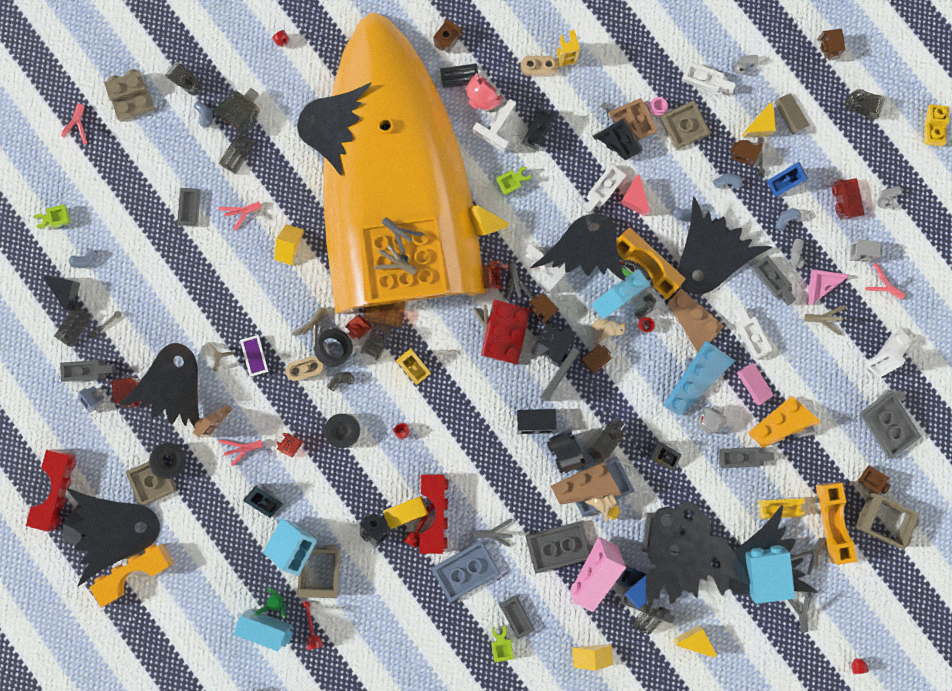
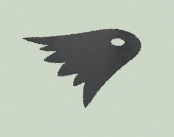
M371 82L343 94L313 100L303 108L298 118L297 130L302 141L325 157L340 176H342L339 154H345L341 143L353 140L347 127L359 120V117L351 111L361 105V102H356V100L368 89ZM310 115H314L315 122L309 126L307 119Z
M694 196L690 227L678 272L686 278L682 283L686 290L695 294H705L717 288L736 270L756 256L768 251L772 246L748 247L752 239L739 242L742 228H735L726 233V220L724 216L711 225L710 212L703 218L700 206ZM701 270L704 277L701 281L693 279L694 271Z
M587 214L578 218L570 225L560 240L530 267L535 268L553 262L552 268L565 262L566 273L581 265L583 272L589 276L595 267L598 266L603 275H605L608 268L615 276L626 281L618 258L615 224L609 217L602 214ZM591 223L599 224V229L590 231L588 226Z
M172 343L165 346L158 353L140 382L118 406L141 400L140 409L151 403L152 418L157 417L165 410L170 425L176 421L180 414L185 426L189 419L194 427L200 420L198 409V366L193 352L187 346L180 343ZM176 356L183 358L184 363L181 367H177L174 364Z
M67 488L70 495L83 507L74 511L86 518L72 525L74 530L87 535L75 545L74 549L89 551L80 562V564L89 563V565L83 572L77 587L105 568L145 550L157 539L160 531L159 519L148 507L96 498ZM144 522L147 525L146 531L143 533L136 532V523Z
M783 505L778 508L760 530L733 551L746 571L747 576L745 552H750L754 548L771 549L772 546L776 545L785 547L789 552L792 550L796 539L781 540L787 527L784 526L778 529ZM801 557L792 560L794 591L818 593L812 586L798 579L805 576V573L793 570L804 559ZM729 577L730 590L739 594H750L749 585Z

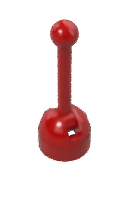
M433 503L427 505L428 515L435 508ZM428 515L423 516L415 532H409L405 536L404 542L415 548L418 547L420 543L418 533Z
M309 601L303 603L310 630V636L306 640L307 650L323 646L321 638L314 634L309 609L311 603Z

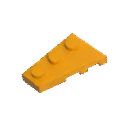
M791 396L748 433L753 440L764 448L785 439L788 435L800 433L807 427L816 426L821 423L816 416Z

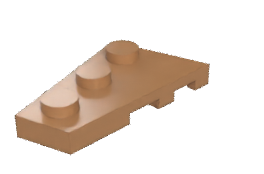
M679 289L667 303L678 323L681 324L688 340L694 346L696 353L699 352L705 341L710 343L724 327L682 289Z
M604 461L551 485L560 505L580 502L593 497L599 499L606 495H621Z

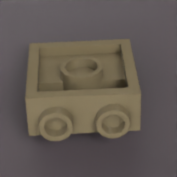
M132 69L127 71L125 76L113 75L108 78L109 81L104 82L109 100L112 102L117 120L120 122L155 110L146 78L141 71Z

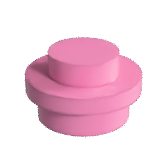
M661 97L653 98L649 104V110L655 116L665 114L668 109L667 101Z

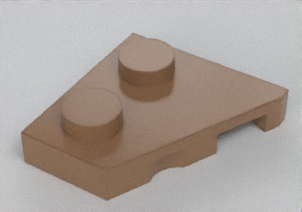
M642 98L608 112V116L615 122L625 117L639 141L657 133V129Z
M225 405L204 419L201 418L194 427L196 429L192 433L198 438L209 437L233 409Z

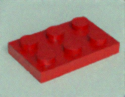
M493 300L481 356L518 365L531 309Z

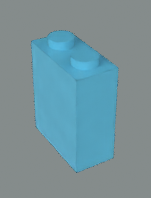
M639 269L625 278L626 281L622 280L591 304L602 320L650 286Z
M281 518L263 553L282 571L299 576L317 540L298 524Z
M776 545L772 546L771 549L754 548L750 552H745L748 578L750 580V597L755 604L795 599L791 558L789 551L785 547Z
M251 609L240 615L233 633L237 637L275 651L286 647L292 638L293 632L290 631L292 625L262 613L254 616L256 611Z

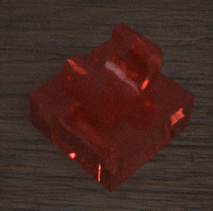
M360 314L345 326L350 331L348 335L353 340L355 338L360 340L373 327Z
M283 433L282 435L285 438L282 442L277 441V449L281 453L293 458L303 444V441L289 433Z

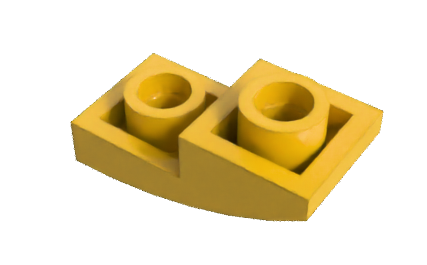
M934 104L928 106L924 133L925 145L943 147L946 144L949 106Z
M422 496L383 511L390 529L428 515Z

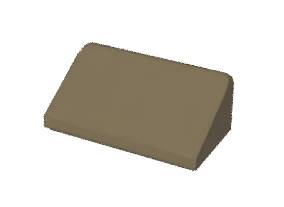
M791 93L778 98L774 102L792 134L810 125Z

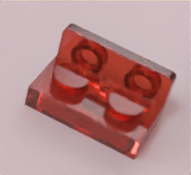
M838 179L832 186V194L836 198L835 210L837 215H839V219L865 215L858 179Z

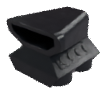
M547 321L531 348V353L539 356L548 352L549 364L557 366L577 332L572 330L571 327L559 332L556 323Z

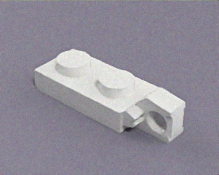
M688 62L681 80L716 94H722V92L732 94L736 85L727 81V77L723 73L692 62Z
M611 164L588 193L589 195L586 198L589 202L584 210L590 214L595 206L600 208L604 205L627 174Z
M744 307L734 310L738 319L735 321L736 327L753 360L772 352V348L756 318L751 313L747 315Z

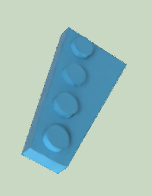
M705 341L663 406L681 416L735 360L711 343Z

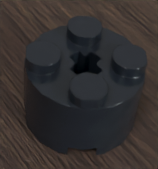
M571 429L549 438L550 441L547 442V446L551 455L556 454L557 456L555 461L560 473H567L587 464L574 435H572Z

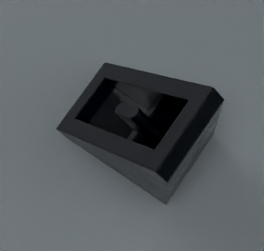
M45 276L44 280L62 308L67 311H73L80 283Z
M654 441L646 459L674 472L682 454L662 442Z
M263 484L256 485L243 499L245 503L269 518L283 505Z
M78 504V505L75 507V509H79V508H83V507H82L80 504ZM74 510L63 523V541L76 545L87 535L81 534L72 528L73 524L86 519Z
M625 564V570L615 583L631 588L646 574Z

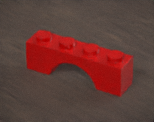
M55 449L46 450L41 469L48 474L51 480V492L42 504L30 507L25 526L49 532L56 530L60 525V513L66 503V490L71 485L70 476L76 466V454Z
M421 474V495L429 498L434 504L436 518L430 528L420 533L419 554H443L444 549L448 547V537H444V529H448V518L444 517V510H448V498H445V490L449 489V478H445V474Z

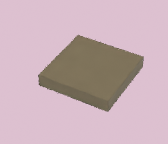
M694 100L659 117L675 150L681 149L711 134Z
M162 458L163 465L167 466L164 458ZM149 461L125 472L139 505L145 506L177 491L172 478L162 479L151 471Z

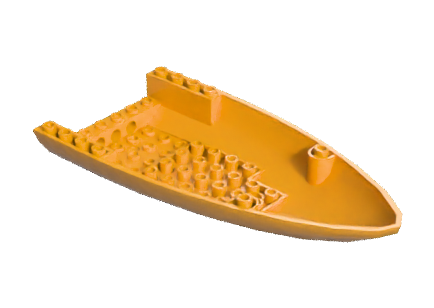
M371 12L359 21L343 51L332 91V96L355 90L371 82L368 89L356 100V102H361V105L351 111L359 117L356 123L347 127L353 140L341 143L345 150L344 155L339 154L342 176L324 157V217L335 314L354 312L355 308L466 293L467 296L486 294L479 239L469 212L470 206H473L470 187L458 141L444 103L428 70L409 40L387 17ZM384 124L391 125L387 131L381 130V127ZM387 217L399 228L423 233V237L406 234L412 238V242H409L400 236L405 249V253L402 254L395 234L383 225L382 221ZM388 245H391L399 256L406 255L409 258L408 264L417 268L415 274L412 275L400 268L374 269L376 265L396 264L380 254L379 250L382 249L393 256L388 248Z

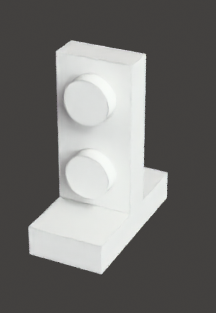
M509 99L507 104L503 103L498 112L500 115L497 119L494 118L491 121L489 129L476 122L473 127V134L505 153L509 142L498 135L516 109V102Z
M532 244L525 250L526 258L533 264L544 256ZM553 262L541 266L540 270L545 275L552 276L543 288L548 293L566 275L565 263L560 269L558 267L552 268Z
M898 327L892 332L879 353L869 359L865 366L878 378L897 369L906 361L902 356L913 339Z

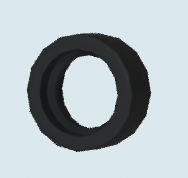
M336 328L327 329L322 332L314 343L315 356L322 364L329 367H338L345 363L353 350V344L348 334ZM332 338L337 340L344 351L342 356L333 357L329 355L323 346L325 339Z

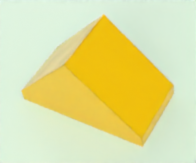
M771 102L741 136L744 138L771 136L776 131L774 107Z
M470 206L469 208L477 236L490 234L509 225L505 220L480 206Z
M286 224L276 238L274 260L293 266L305 230Z
M409 349L396 360L416 385L431 374L412 349Z
M700 626L674 639V643L678 647L716 658V652Z
M611 644L572 647L574 668L597 671L613 665Z

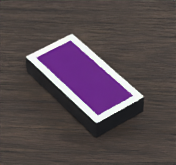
M260 335L240 340L250 377L270 372Z

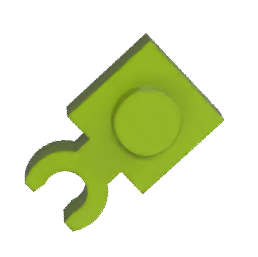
M526 166L521 167L516 174L513 170H510L496 178V182L504 196L521 188V181L528 182L531 179V175L524 177L521 174L526 171Z
M65 204L46 209V215H34L35 219H42V223L36 225L39 229H45L48 225L54 229L71 224L68 208Z
M502 625L503 632L500 634L496 633L495 626L492 627V635L496 638L495 641H491L494 662L514 659L511 639H505L507 633L505 625Z

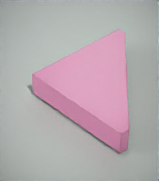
M812 270L807 305H812L835 288L839 283L848 278V274Z

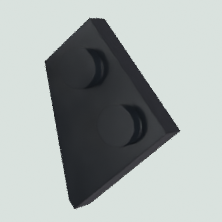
M625 117L592 136L596 141L600 140L607 145L606 147L611 151L617 152L624 160H628L643 151L641 144Z

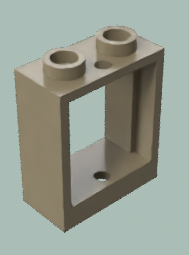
M869 493L854 528L894 547L905 550L911 542L913 529L919 523L918 517L920 513L878 494ZM881 504L905 514L895 540L870 529Z
M315 544L311 554H334L333 587H306V561L298 576L297 597L337 599L340 590L341 548H336V545H324V548H317V544Z

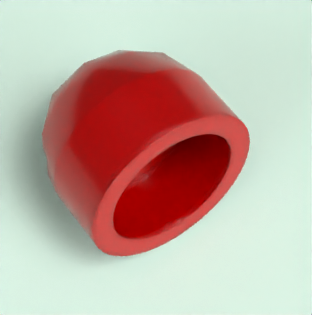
M285 30L278 31L272 37L275 44L279 47H284L283 43L287 45L289 42V37Z
M643 317L639 320L638 327L642 332L648 333L654 329L655 323L652 318Z
M399 423L393 429L394 434L400 440H404V438H408L410 435V429L406 423Z
M857 658L853 660L851 664L853 674L869 672L868 665L863 659Z

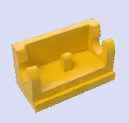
M575 29L569 31V43L564 41L563 35L560 36L561 49H557L558 67L577 63L580 46Z
M804 498L759 499L761 519H770L781 505H783L781 518L804 516L805 512L801 509V505L804 504Z

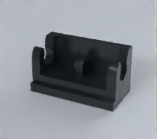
M540 107L522 142V144L537 151L540 150L556 116L555 111L547 112L544 110V107Z
M556 409L517 410V435L556 434Z

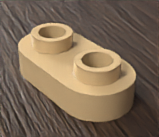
M526 56L522 59L520 68L526 76L550 77L557 72L558 62L552 56ZM531 62L533 63V66L528 67L527 63ZM546 63H551L552 66H551V67H547L545 64H546Z
M316 356L300 359L287 365L285 370L286 376L293 381L310 378L321 374L324 370V364ZM313 363L318 364V368L315 370L312 369ZM295 368H298L300 371L298 375L293 373Z

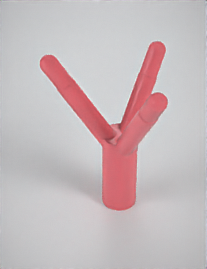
M77 104L73 118L63 129L61 136L65 137L73 125L77 123L83 143L87 144L80 121L85 108L84 105Z
M257 201L245 207H218V210L230 211L226 212L225 216L243 213L233 228L236 231L247 214L261 209L262 206Z
M873 263V266L880 275L879 278L886 287H866L865 290L888 291L898 299H903L905 293L890 284L877 263Z
M223 439L219 440L220 443L240 447L224 452V456L241 452L231 463L232 466L248 451L263 447L261 440L248 444Z

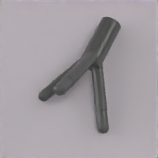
M387 217L382 221V224L395 234L402 254L405 253V249L400 236L409 242H412V238L406 234L423 237V233L399 228Z
M516 263L508 264L511 283L506 301H509L514 285L518 297H521L520 286L529 298L532 299L533 295L518 277Z
M510 518L491 530H474V538H492L510 547V543L499 537L512 538L513 535L495 532L513 520Z
M819 538L812 550L791 556V561L811 554L812 558L807 571V575H811L813 566L815 569H818V554L826 543L825 539Z
M812 593L805 596L802 611H800L792 599H788V602L799 615L800 631L804 633L808 632L807 612L812 599Z

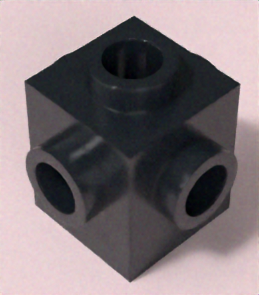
M374 512L361 520L360 536L364 541H369L376 548L390 535V527L383 516H378Z

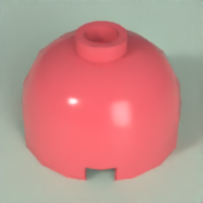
M478 73L468 83L466 89L467 95L470 98L468 103L476 110L478 108L484 111L492 110L504 99L501 94L498 96L495 93L497 91L496 88L484 77L481 76L479 78Z

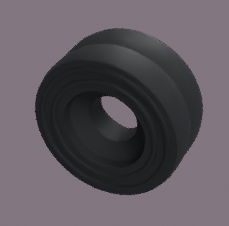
M340 413L333 415L325 424L324 434L326 440L336 448L352 446L360 436L358 421L349 414ZM341 425L346 426L348 429V433L343 437L337 433V429Z
M174 443L158 445L152 451L149 458L151 471L162 479H171L178 476L186 464V455L183 449ZM168 455L173 458L171 466L163 465L162 458Z

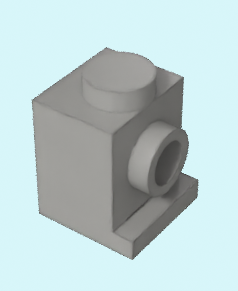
M857 239L851 242L849 261L860 258L861 262H872L874 259H880L883 252L881 242Z

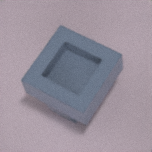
M95 386L88 389L84 388L78 393L77 399L89 413L96 410V407L104 400L102 395L99 397L92 396L97 390Z

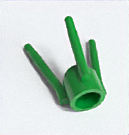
M268 587L267 590L273 595L267 599V604L254 613V616L260 615L267 609L272 611L281 609L282 618H286L284 597L278 594V590Z

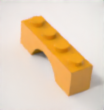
M630 227L616 240L618 255L624 260H631L641 265L649 273L653 287L666 299L686 279Z
M830 482L816 485L830 562L836 565L857 562L854 542L847 532L844 521L846 498L843 483Z
M164 544L149 546L145 549V554L141 556L137 554L128 559L129 563L122 566L120 564L111 570L112 574L106 577L104 574L95 579V584L89 588L100 608L124 595V583L131 572L143 571L150 576H155L174 565L175 563Z

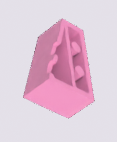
M598 537L575 583L571 587L570 592L573 603L592 612L596 609L626 568L617 545Z

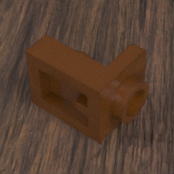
M869 465L858 479V483L880 496L882 493L885 495L891 487V484H889L890 478Z

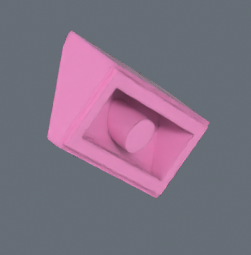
M754 362L737 372L757 405H761L774 396Z

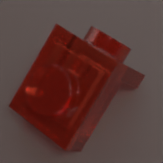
M490 261V265H484V289H501L500 270L509 269V266L501 264V261Z

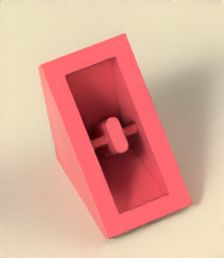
M637 175L623 197L621 204L642 216H646L650 209L640 175Z

